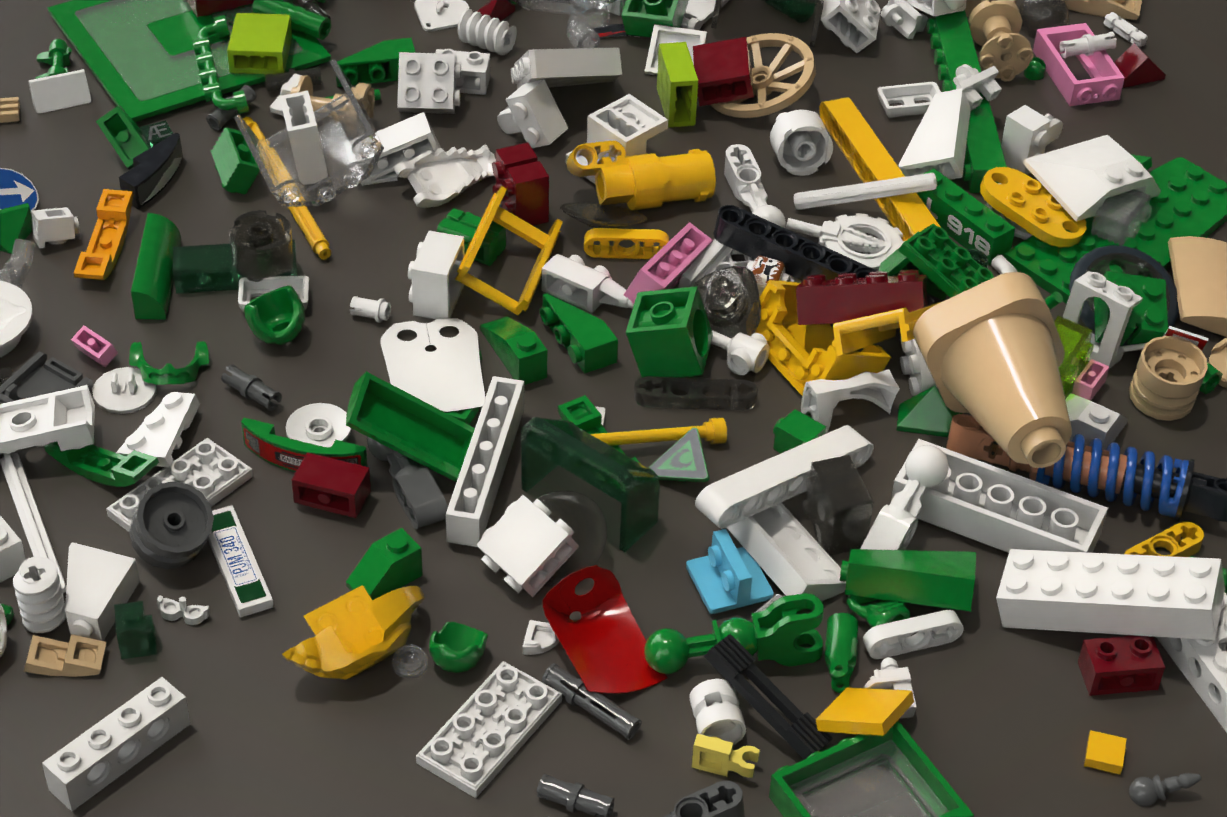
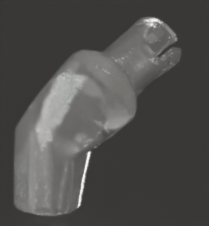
M15 239L11 257L6 261V265L3 266L4 269L0 270V281L11 283L19 288L24 285L33 264L34 242Z

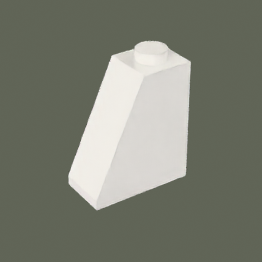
M71 543L68 553L65 613L70 634L100 641L105 639L140 582L135 558Z

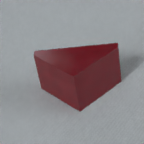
M1135 43L1114 62L1125 77L1122 88L1163 80L1166 77V74Z

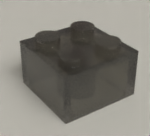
M850 455L811 462L810 477L806 478L808 493L807 500L803 501V511L806 519L811 520L814 525L817 542L823 544L829 556L850 552L851 549H860L869 533L874 502Z

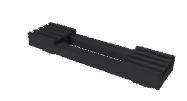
M731 634L712 647L704 656L804 760L810 754L821 751L833 739L827 732L817 730L815 719L808 712L803 714L753 663L756 659ZM741 673H744L793 724L790 725Z

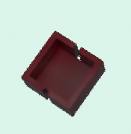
M527 142L496 149V162L492 163L496 185H493L492 190L494 194L498 192L501 186L507 189L501 201L502 208L532 226L549 222V175L541 162L538 161V157L530 144Z

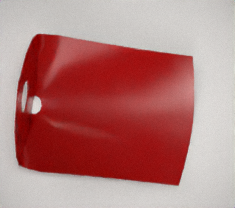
M597 565L585 567L563 578L546 594L543 599L545 617L588 691L615 694L628 693L647 688L667 679L666 674L653 670L647 663L644 655L646 639L633 617L623 596L620 583L612 571ZM592 578L594 580L593 588L586 594L577 595L575 593L577 584L583 579ZM579 611L581 618L579 620L570 619V614Z

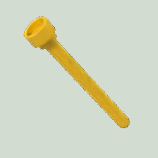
M723 417L710 418L702 426L576 435L572 439V444L576 448L676 441L692 428H697L700 438H704L705 441H710L711 444L726 443L727 426Z

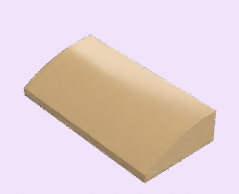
M1192 236L1170 238L1168 247L1174 283L1177 288L1180 320L1227 337V242Z

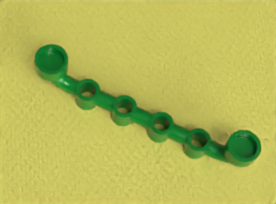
M225 15L214 17L215 23L203 27L199 31L197 39L192 40L206 102L212 101L219 109H237L238 114L249 112L244 90L233 92L234 98L224 99L222 96L208 38L216 33L219 34V38L230 36Z

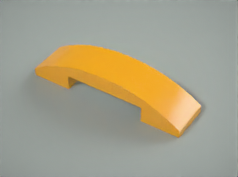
M103 189L96 208L98 219L86 252L80 253L73 273L74 278L105 280L110 275L117 263L126 237L133 201L132 191Z

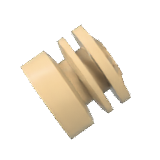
M1162 336L1153 338L1145 344L1140 354L1137 369L1129 386L1130 399L1141 412L1157 420L1172 421L1185 417L1194 406L1207 372V358L1196 345L1180 337Z

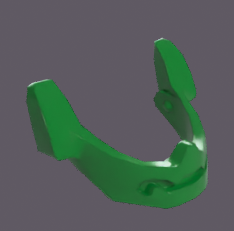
M204 341L196 343L195 355L191 363L184 368L178 369L174 368L171 363H166L162 369L153 368L144 358L141 342H134L130 347L129 365L137 366L140 369L143 382L153 385L187 384L193 382L197 378L199 367L209 364L208 346Z

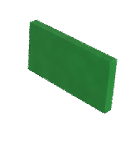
M931 224L905 241L898 249L901 254L950 298L994 278L993 273L989 269L978 264L971 257L967 249L958 246L949 238L948 233L943 228L935 224Z

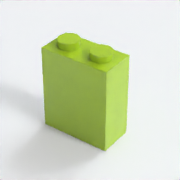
M236 13L227 49L229 72L284 75L292 40L290 15Z
M686 42L659 44L657 91L665 118L668 119V128L695 126L698 78Z

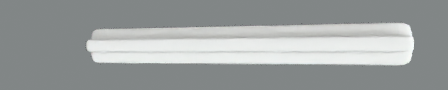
M926 173L799 192L794 194V205L797 210L931 191L937 189V179L934 173Z

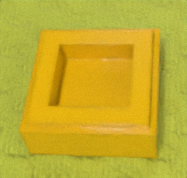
M1090 730L1084 766L1121 775L1127 738Z

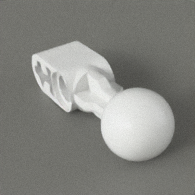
M741 144L728 147L725 156L724 175L736 199L750 207L752 214L785 228L786 221L781 210L766 203L768 195L761 182V170L751 150Z
M922 445L909 453L905 463L906 474L909 478L903 491L895 494L890 505L886 504L881 509L860 549H907L918 525L917 517L923 507L921 503L922 496L927 488H932L942 483L948 474L949 463L942 450L932 445Z

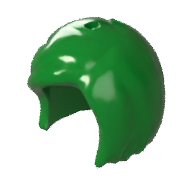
M288 285L251 300L244 308L245 318L251 331L259 340L267 344L282 345L293 341L300 334L305 322L303 303L295 289Z

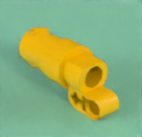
M604 141L578 145L567 159V168L571 174L578 177L595 175L596 193L600 205L626 202L632 211L661 207L663 202L688 199L701 202L707 198H712L715 193V168L712 157L706 150L692 149L688 151V154L657 157L655 153L626 156V151L621 143L617 141ZM576 156H584L588 161V165L583 166L579 164Z

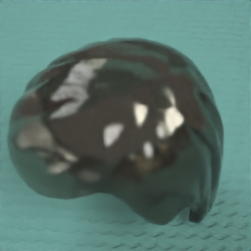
M1024 0L1019 8L1022 27L1026 26L1029 36L1034 39L1037 29L1070 25L1069 12L1064 0Z

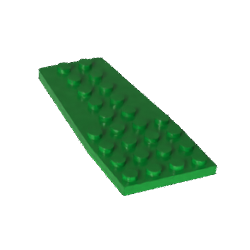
M1177 157L1149 172L1161 190L1158 196L1138 202L1128 191L1106 198L1099 213L1096 216L1085 219L1087 229L1078 244L1072 247H1057L1049 245L1032 235L1005 252L1004 258L1016 268L1017 272L1029 275L1036 285L1050 294L1059 292L1063 297L1062 302L1067 304L1070 296V276L1075 264L1086 253L1096 248L1117 245L1138 249L1154 258L1167 271L1172 267L1168 247L1170 238L1186 236L1207 238L1227 221V183L1187 159ZM1117 259L1102 261L1090 270V272L1102 275L1106 271L1153 278L1143 268L1131 262ZM1089 297L1087 302L1094 312V297Z

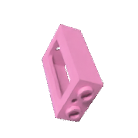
M1086 23L1037 29L1033 52L1036 57L1041 58L1045 62L1046 72L1069 106L1120 100L1125 77L1106 50L1094 52L1090 56L1085 54L1076 55L1091 79L1077 81L1060 56V54L1065 53V51L1060 52L1059 46L1061 41L1082 38L1085 34L1095 36Z

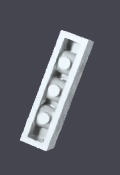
M163 677L159 678L42 762L48 790L68 809L74 811L190 725L186 697Z

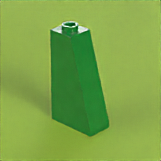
M851 549L849 561L842 560L840 581L846 582V595L971 612L975 584L976 552Z

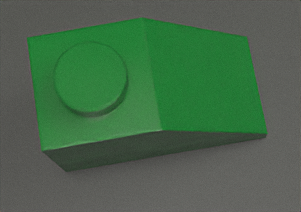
M400 528L373 542L346 580V586L352 591L363 585L372 600L401 588L423 576L422 548L403 528Z

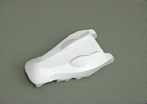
M483 145L478 150H470L468 152L465 147L458 150L452 147L447 152L439 148L434 152L429 150L410 161L400 162L395 165L394 170L399 177L408 178L417 195L413 198L416 206L429 208L445 204L473 184L486 177L494 176L492 163L496 162V159L487 145Z

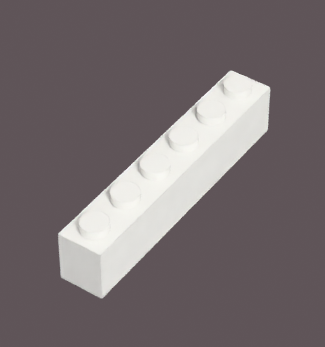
M492 377L446 512L447 542L477 547L476 544L481 540L485 532L524 411V381Z

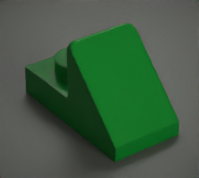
M120 105L96 121L128 169L134 167L133 158L150 148L142 137V130Z

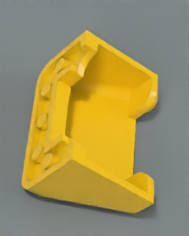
M768 281L748 318L747 334L751 336L753 333H760L766 338L767 344L770 346L768 359L800 395H803L805 383L808 381L819 379L832 381L846 380L865 371L878 373L885 369L891 356L879 345H870L864 347L861 352L853 351L837 356L836 347L832 346V341L835 339L833 328L830 324L798 325L796 287L800 283Z

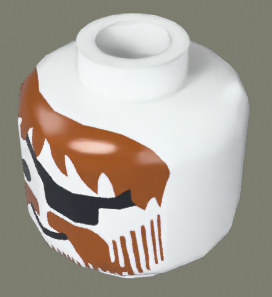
M758 256L754 261L749 260L744 273L743 284H747L749 293L761 296L769 280L789 282L790 275L785 274L783 262L765 256Z

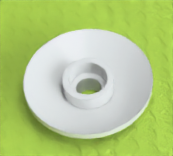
M314 403L305 405L290 415L286 423V434L290 439L331 448L335 439L345 441L351 433V428L346 426L347 413L343 409L332 404Z

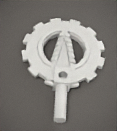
M856 213V216L840 215L835 218L836 221L834 222L830 220L824 221L822 226L788 218L786 224L787 230L818 237V244L877 271L880 264L905 242L901 239L903 233L897 227L893 228L890 226L889 221L880 217L877 219L868 217V214Z

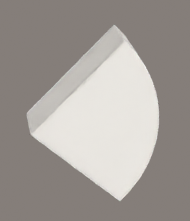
M529 621L523 643V655H536L547 652L560 642L549 623Z

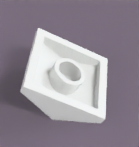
M654 24L645 74L657 75L659 44L686 42L693 62V46L706 44L707 32Z

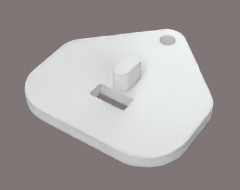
M416 0L414 8L422 28L427 32L458 27L460 16L465 9L469 8V5L464 0Z

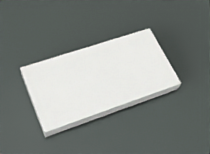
M206 438L174 460L171 467H164L106 508L107 515L129 532L132 518L139 502L147 491L160 483L174 481L189 484L202 492L212 507L251 479L253 471L248 465L209 438Z
M503 661L416 755V764L477 798L562 702V693Z

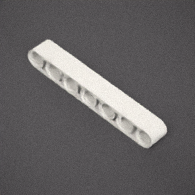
M843 426L706 486L697 496L695 507L721 529L726 528L860 467L870 458L874 445L851 426Z

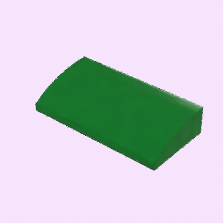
M367 371L354 384L346 414V426L457 482L475 430L474 427Z

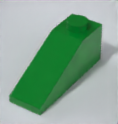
M508 316L480 325V331L513 379L522 380L524 385L547 378L548 350L532 329Z

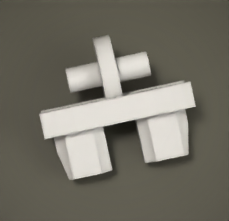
M889 0L880 14L882 21L887 26H893L907 39H913L916 32L924 31L928 20L924 14L914 9L907 0Z
M967 64L961 65L956 69V77H954L953 82L957 85L956 89L963 88L971 110L975 109L982 102L983 98L980 96V92L987 101H991L1002 90L995 80L999 73L995 66L980 73L976 68H972Z

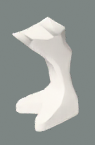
M889 369L878 373L865 371L846 380L832 381L819 379L808 381L805 383L802 395L801 412L805 415L811 413L812 419L826 426L825 434H827L833 409L839 401L853 398L866 399L890 414L892 404L900 388Z

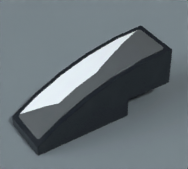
M172 134L133 158L134 168L119 177L121 190L133 192L132 206L136 209H140L158 195L178 170L183 158L180 134Z

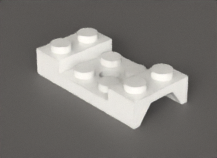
M88 385L0 404V454H9L33 446H45L56 441L61 451L81 449L94 444L95 404Z

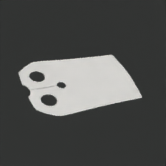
M458 318L436 319L433 322L427 323V326L426 323L416 321L393 324L386 330L381 337L380 344L390 383L393 386L443 412L483 406L486 396L481 372L478 335L474 328ZM453 326L459 330V334L448 338L440 335L439 331L443 327ZM402 330H412L416 332L417 337L411 341H402L398 339L397 334ZM433 345L437 349L433 352H428L425 350V347Z

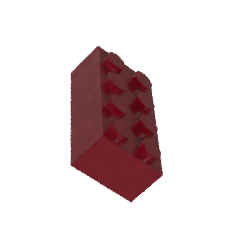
M919 270L900 271L898 276L889 277L886 271L870 272L866 278H857L856 273L838 274V277L831 280H826V275H809L807 279H803L796 287L798 325L833 324L901 308H907L908 312L927 307L926 275H919Z

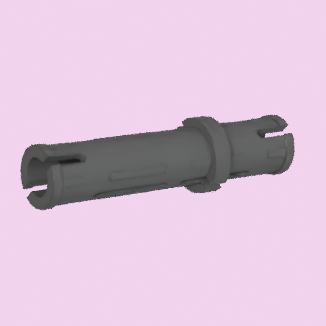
M556 663L551 664L546 669L542 682L562 693L566 697L567 703L572 706L577 704L600 721L624 735L628 740L636 735L642 723L639 718H635L600 693L588 691L581 678L577 679L560 668ZM567 684L586 695V698L568 688ZM599 704L611 713H613L614 715H616V719L607 714L606 712H604L603 710H601L600 708H598L596 705Z

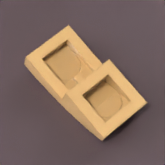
M72 634L69 643L33 635L24 672L66 677L98 675L101 670L107 642Z

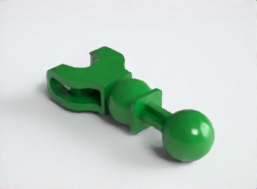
M813 594L789 595L777 599L763 611L751 613L752 622L744 618L733 617L724 621L718 627L717 620H712V634L685 638L682 633L675 629H659L652 633L646 641L644 647L645 659L653 670L662 674H672L681 670L689 658L706 655L712 647L731 634L752 656L757 653L758 661L770 659L789 667L813 663L821 658L824 651L823 639L819 632L814 629L819 627L823 620V604ZM802 609L813 610L811 613L797 614ZM808 643L813 645V647L802 648L799 645Z

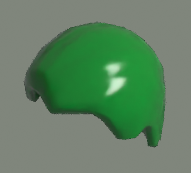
M446 622L439 633L433 631L430 637V656L437 666H440L441 669L447 672L462 673L469 671L477 665L483 656L488 634L464 624Z

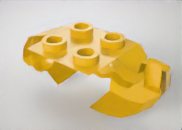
M362 585L304 615L316 636L308 638L282 653V656L286 661L292 662L297 667H302L305 671L318 677L349 679L374 666L406 645L411 630L410 620L412 613L425 599L424 594L418 586H407L372 600Z

